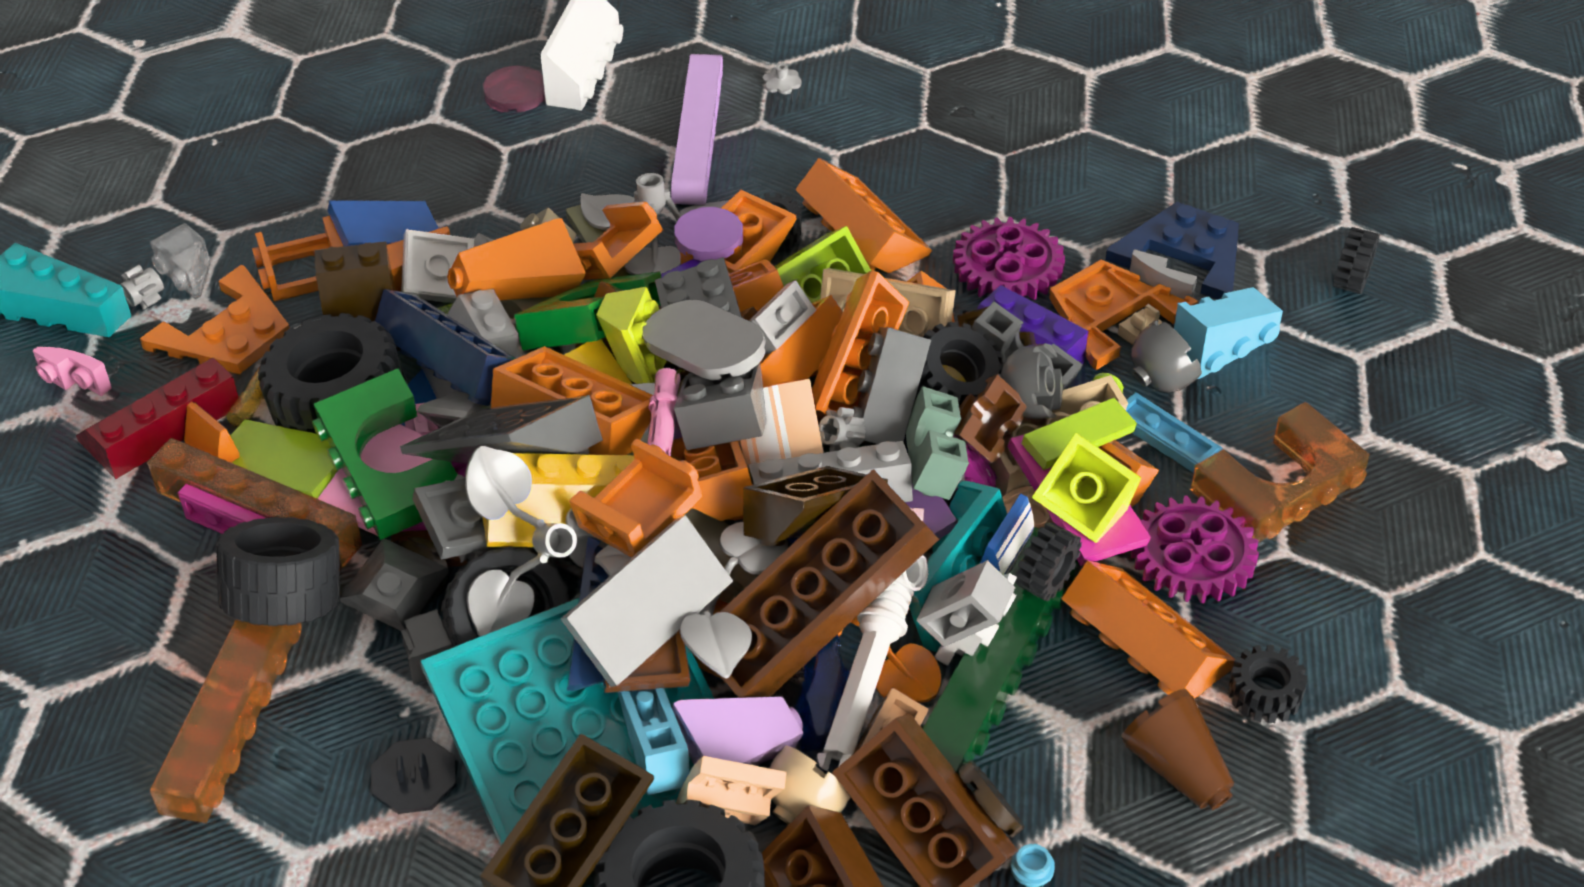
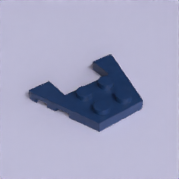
M1175 202L1109 246L1106 251L1105 260L1130 269L1134 249L1146 252L1149 249L1210 271L1202 282L1200 294L1219 300L1222 299L1224 293L1233 292L1239 223L1190 205Z

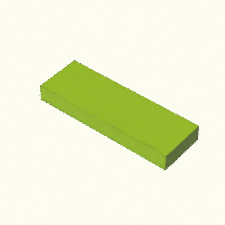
M1111 398L1025 434L1021 444L1040 467L1045 470L1054 466L1075 433L1080 434L1099 447L1134 432L1137 423L1115 398Z

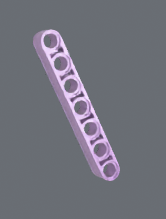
M690 54L671 184V199L674 204H706L722 84V55Z

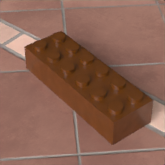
M874 469L720 611L739 617L749 626L752 634L751 644L746 654L737 663L727 679L722 677L739 698L771 697L939 540Z

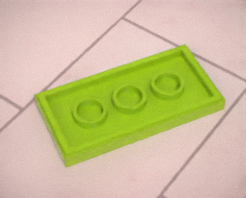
M246 419L230 435L240 453V457L219 471H215L206 462L200 468L205 478L316 502L338 472V470H335L327 452V449L331 448L328 440L321 442L315 433Z

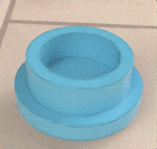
M1024 845L1012 857V875L1019 883L1025 886H1043L1054 875V860L1048 850L1041 845Z

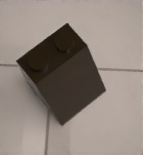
M386 241L315 250L316 278L323 315L331 314L332 317H338L342 313L351 314L354 318L360 315L367 317L372 322L375 321L384 289L395 291Z

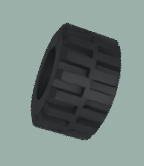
M948 322L946 326L943 324L934 326L932 331L928 330L923 338L930 339L931 343L915 400L923 386L957 397L960 407L970 393L977 397L986 388V379L1001 374L1003 364L1000 363L1003 359L1001 352L994 350L996 344L992 339H985L983 337L984 332L979 329L976 332L971 330V325L963 323L961 327H958L956 322ZM942 365L956 369L966 382L951 377Z

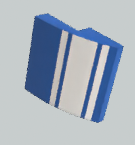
M1020 493L987 545L980 562L981 564L988 560L1002 575L1010 573L1034 530L1032 509L1027 496Z

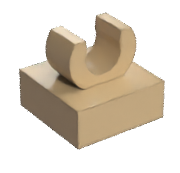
M1146 305L1145 309L1143 308L1139 312H1135L1131 317L1119 324L1118 335L1133 345L1136 337L1155 320H1158V325L1162 323L1159 320L1160 312L1151 305Z

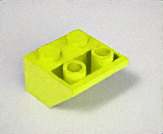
M647 287L607 293L596 314L617 363L627 377L636 384L655 383L656 373L660 369H664L666 363L665 359L648 350L642 335L643 326L647 324L646 321L659 310L657 302L651 299Z

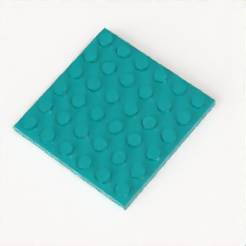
M579 598L421 660V668L500 846L580 734L587 736L637 765L618 692L605 693L603 682L576 691H566L573 635L561 618L578 604ZM686 645L690 683L686 687L664 688L671 707L680 700L715 699L692 652ZM688 755L690 773L694 764ZM681 788L648 795L646 791L630 816L633 819L636 818L638 810L652 805L653 809L663 806V801L675 800L676 803Z

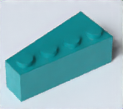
M14 243L0 255V313L4 314L5 319L19 321L21 317L36 320L37 324L50 327L51 325L62 324L66 325L67 330L110 337L131 317L123 287L119 284L17 243Z

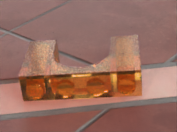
M1307 402L1278 417L1273 440L1276 446L1305 470L1308 475L1305 478L1291 483H1274L1263 480L1249 472L1224 449L1195 465L1191 491L1198 498L1204 497L1205 504L1211 506L1217 500L1219 501V510L1221 511L1230 507L1234 508L1232 518L1244 516V527H1253L1252 538L1258 539V543L1266 538H1274L1282 528L1292 522L1302 521L1312 510L1320 505L1330 504L1337 495L1345 490L1358 487L1367 475L1366 467L1370 454Z

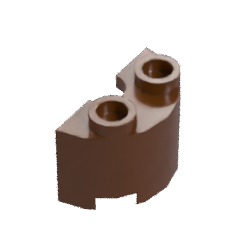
M998 374L985 380L987 386L977 397L971 393L966 397L959 407L961 420L954 432L956 437L965 441V444L985 462L989 463L995 462L1002 455L1005 449V441L1002 440L1005 432L1011 433L1020 426L1023 421L1022 414L1027 407L1021 400L1019 393Z

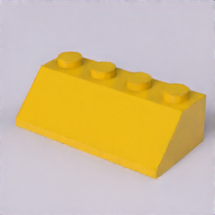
M512 453L524 461L532 476V488L528 498L522 503L515 505L527 514L544 520L545 523L566 524V516L571 509L569 500L580 490L595 498L634 460V455ZM510 510L498 520H488L483 517L487 547H534L532 538L536 530L535 526L516 517Z

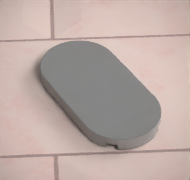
M685 300L663 307L646 321V326H643L642 335L651 353L709 380L721 379L720 375L730 373L731 377L740 376L758 365L766 352L764 348L766 341L763 331L758 325L701 300Z

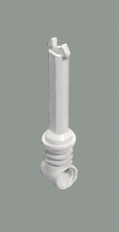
M924 555L915 561L857 616L863 636L823 750L824 753H818L817 755L820 767L826 771L831 759L840 761V766L854 754L890 643L897 641L899 637L906 634L907 624L905 622V615L908 612L911 597L914 591L921 590L927 582L928 564Z

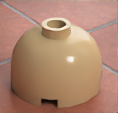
M786 745L776 755L769 769L786 772L785 789L771 799L776 804L773 810L774 815L789 825L807 805L842 812L851 797L837 778L830 772L825 774L815 766L817 763L814 760Z

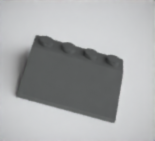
M590 395L480 409L400 446L402 454L468 465L472 454L480 446L510 453L587 455L590 453L589 447L603 440Z

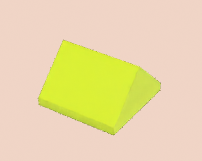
M1075 433L1032 498L1097 543L1127 511L1142 477L1080 434Z

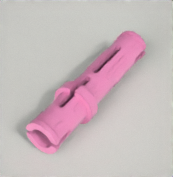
M664 368L656 373L655 392L649 400V410L652 415L647 444L650 446L652 444L657 445L667 455L671 456L676 417L674 406L678 398L681 377L679 373L676 374V370Z

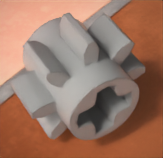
M138 264L121 275L125 282L119 285L123 287L127 303L130 306L134 307L140 303L144 310L161 300L158 292L162 291L164 286L159 275L152 268L149 267L142 270Z
M840 407L838 411H826L827 416L818 425L822 445L830 446L829 452L839 451L847 447L857 448L865 439L864 419L853 417L854 409Z

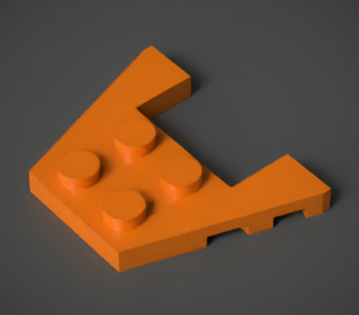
M1102 259L1050 288L1049 295L1050 301L1061 317L1088 330L1085 357L1095 370L1120 357L1121 346L1102 332L1148 304L1158 310L1160 315L1174 325L1178 303L1187 302L1190 306L1198 303L1195 298L1188 295L1182 299L1170 294L1171 288L1158 284L1153 287L1141 282L1140 275Z
M241 264L219 280L221 291L237 301L232 302L225 310L205 322L202 327L189 336L163 321L142 336L140 342L142 348L146 351L154 353L156 349L168 351L169 357L182 359L184 356L196 358L199 360V364L214 358L227 371L241 374L262 358L266 351H270V345L276 338L281 339L284 332L290 329V327L246 267Z

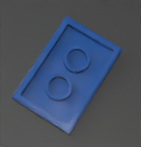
M329 201L327 208L343 246L384 241L388 245L404 240L406 229L423 232L439 229L425 201Z

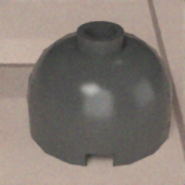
M1155 320L1136 337L1131 349V359L1135 367L1132 370V374L1143 387L1150 385L1157 391L1168 393L1180 391L1201 376L1202 370L1198 359L1191 363L1186 353L1191 350L1188 343L1166 322L1158 325V320Z
M1043 343L1020 347L1007 358L1001 374H998L1019 393L1021 400L1027 406L1022 414L1024 418H1055L1057 415L1052 411L1061 408L1063 395L1061 369H1053L1051 358L1058 357L1050 344Z

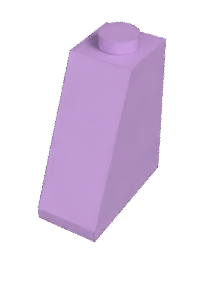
M783 697L680 700L674 703L672 707L688 746V755L694 765L702 756L759 766L775 758L786 745L795 748L803 735V724L799 714L793 707H788Z

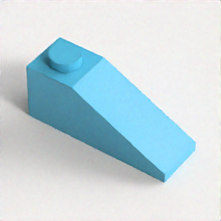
M664 688L618 692L636 764L653 774L655 778L647 789V794L651 795L682 788L689 774L688 746Z

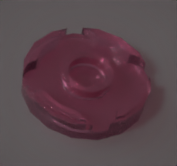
M527 66L503 67L491 73L483 84L485 101L492 108L501 112H509V109L525 112L535 108L545 98L543 75L538 70Z

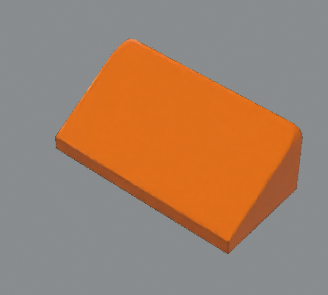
M189 403L187 405L185 425L186 446L215 471L223 469L238 459L240 453L227 429L196 403Z

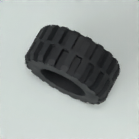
M342 313L338 317H332L329 314L323 315L321 319L315 321L309 319L301 322V326L294 329L291 327L285 331L281 339L276 338L270 345V352H265L258 370L259 386L275 425L315 434L316 432L312 421L317 419L314 403L397 368L406 382L402 364L391 334L379 323L372 322L367 317L358 315L354 318L351 314Z
M675 800L663 801V806L653 809L652 805L638 810L636 818L628 817L595 866V887H644L649 880L659 873L682 867L694 868L710 874L720 883L719 887H765L762 853L758 851V842L754 835L749 831H745L744 823L736 816L731 815L729 818H726L724 809L712 804L709 808L701 807V801L687 800V804H676Z

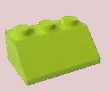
M847 226L825 234L774 266L778 270L783 286L796 280L811 303L820 300L823 269L831 268L860 274H867L871 271Z

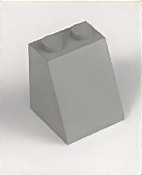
M493 289L478 290L458 295L447 315L514 358H517L518 332ZM421 367L436 398L457 391L450 387L451 382L433 376V370Z

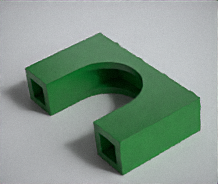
M660 271L588 281L514 314L516 330L520 338L522 350L537 349L544 346L553 347L593 342L606 337L596 315L605 296L594 298L600 281H604L624 291L647 287L651 299L661 306L655 280L662 278Z
M397 368L314 403L317 419L313 420L312 424L321 442L328 440L331 448L327 449V452L335 470L337 471L342 468L347 476L342 479L351 500L358 497L362 507L358 508V511L366 529L368 530L373 527L379 539L382 540L423 522L412 499L414 488L455 480L457 473L451 462L432 459L403 472L385 473L372 469L361 460L364 447L374 436L418 417L414 396L399 369Z

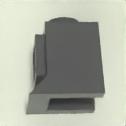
M437 610L404 620L406 629L401 630V634L409 657L408 663L413 684L426 680L421 668V660L452 648L451 641L446 630L443 628V623Z

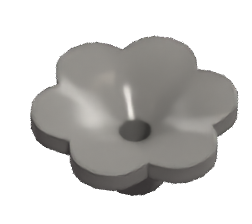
M784 63L777 64L772 72L766 73L763 76V82L766 84V90L769 92L778 91L781 94H789L793 89L801 86L798 72L793 69L788 70V65Z

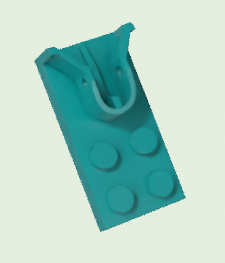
M961 481L958 484L959 488L949 506L958 523L950 533L943 536L932 546L933 554L927 562V582L921 590L914 591L909 605L923 647L928 650L937 652L941 644L916 620L933 586L980 564L987 545L1007 515L999 488L970 481Z

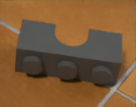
M993 302L975 320L971 328L975 332L978 329L985 333L983 335L985 339L993 340L996 344L994 350L1000 351L1003 356L1000 362L1003 365L1014 351L1024 347L1019 338V330L1023 321L996 302ZM1052 344L1051 346L1056 351L1058 357L1051 358L1053 369H1061L1063 390L1071 387L1083 364L1055 344Z

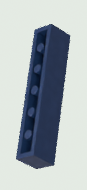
M384 289L375 322L379 323L391 334L395 346L401 348L400 353L416 358L417 365L434 371L433 376L451 382L450 387L452 389L469 394L468 400L480 405L489 406L492 396L493 369L516 358L417 295Z

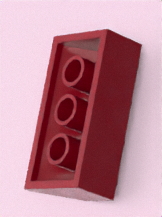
M211 358L78 433L76 438L117 479L185 439L186 413L189 403H196L216 421L240 408L241 404L234 378L220 363Z

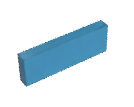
M1135 392L1126 399L1128 402L1126 411L1137 423L1132 433L1197 476L1221 457L1223 449L1221 446Z

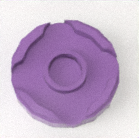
M701 207L690 210L682 215L675 224V244L684 255H686V252L692 254L693 259L699 261L716 260L722 257L727 258L734 254V249L738 246L740 248L743 243V224L738 216L729 210L718 207Z

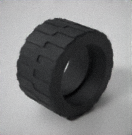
M292 517L260 518L230 527L218 537L216 542L218 605L228 616L254 625L288 626L321 618L337 606L340 598L339 537L336 536L332 529H328L327 526L311 520Z
M502 547L494 551L492 549L472 559L456 572L454 579L445 590L446 595L444 601H442L441 609L443 611V628L446 630L452 646L456 647L479 638L471 626L467 607V593L474 579L488 570L512 572L535 558L536 554L524 548ZM548 561L540 563L521 574L539 592L543 604V612L571 601L569 600L568 586L561 578V573Z

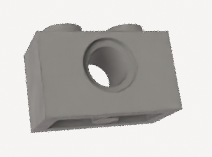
M987 560L933 586L916 621L943 647H946L1000 623L1015 587Z

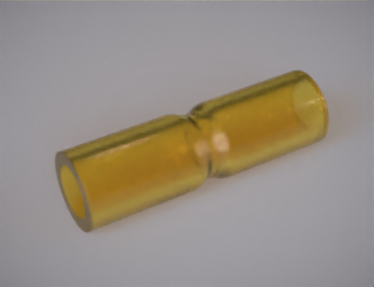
M259 368L247 384L245 391L240 394L226 415L228 422L237 428L245 419L250 420L260 406L261 400L264 399L258 380Z

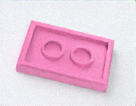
M400 424L374 436L366 444L361 454V460L367 466L385 473L403 472L432 459L402 454L400 446L424 435ZM342 468L339 469L316 500L318 508L377 535L373 527L368 530L366 529L358 511V508L362 507L358 497L353 500L349 497L342 480L347 476Z

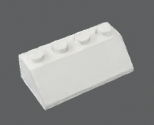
M606 0L569 1L540 54L546 105L583 110L587 100L593 97L595 85L598 80L602 79L604 67L607 61L610 62L612 60L614 48L617 43L621 42L623 37V26L619 25L618 11Z

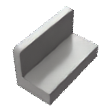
M796 280L786 284L749 320L758 325L763 331L766 341L764 346L765 355L777 350L816 309Z

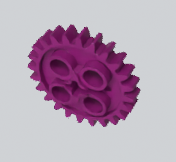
M995 217L994 224L991 225L987 221L982 220L981 228L971 225L970 233L962 232L961 240H956L953 252L954 273L959 274V282H967V290L978 288L979 297L984 296L986 293L991 294L1002 285L1023 297L1028 295L1035 300L1037 299V291L1048 294L1049 286L1057 285V280L1062 279L1065 255H1063L1064 247L1063 245H1058L1057 236L1049 237V229L1038 231L1039 223L1037 222L1029 227L1026 226V219L1024 218L1018 224L1014 223L1012 217H1008L1006 223H1002L998 217Z
M1184 496L1183 503L1178 504L1171 497L1168 499L1167 507L1156 502L1154 512L1144 511L1143 519L1140 521L1151 538L1146 546L1131 550L1130 556L1136 559L1135 570H1144L1142 579L1144 581L1155 579L1154 590L1156 591L1165 586L1169 588L1168 597L1170 598L1175 596L1177 592L1183 593L1184 602H1188L1191 595H1197L1199 601L1205 603L1206 595L1211 594L1215 600L1221 601L1222 591L1234 596L1236 586L1245 588L1247 579L1253 577L1259 556L1257 551L1258 539L1252 538L1253 527H1244V516L1232 518L1234 510L1232 507L1221 511L1219 510V501L1217 500L1211 506L1205 505L1204 497H1200L1196 504L1191 503L1188 496Z

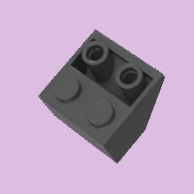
M760 363L740 376L731 377L730 373L722 374L719 380L705 379L692 372L685 376L674 411L686 450L761 437L763 435L767 418Z

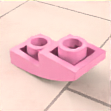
M37 347L33 350L38 364L36 370L39 376L47 383L53 382L65 390L76 383L82 389L86 390L88 388L100 396H103L112 389L104 363L93 357L55 347Z

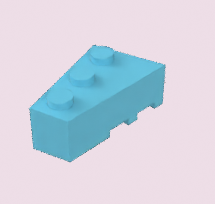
M1254 287L1224 293L1222 299L1213 301L1210 297L1201 298L1200 304L1190 306L1187 302H1181L1177 306L1174 329L1190 346L1191 350L1186 354L1191 363L1196 359L1200 363L1202 373L1198 379L1211 372L1219 371L1224 365L1237 358L1246 356L1251 350L1262 344L1272 342L1280 332L1279 326L1283 310Z

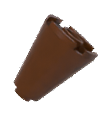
M1185 688L1177 690L1157 701L1161 707L1150 714L1147 710L1141 713L1125 729L1121 738L1130 751L1200 809L1209 806L1212 810H1215L1233 796L1229 790L1234 785V781L1194 697Z

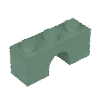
M923 386L914 401L906 429L913 489L927 496H938L950 500L969 464L965 441L953 437L955 429L961 420L958 399L955 396Z

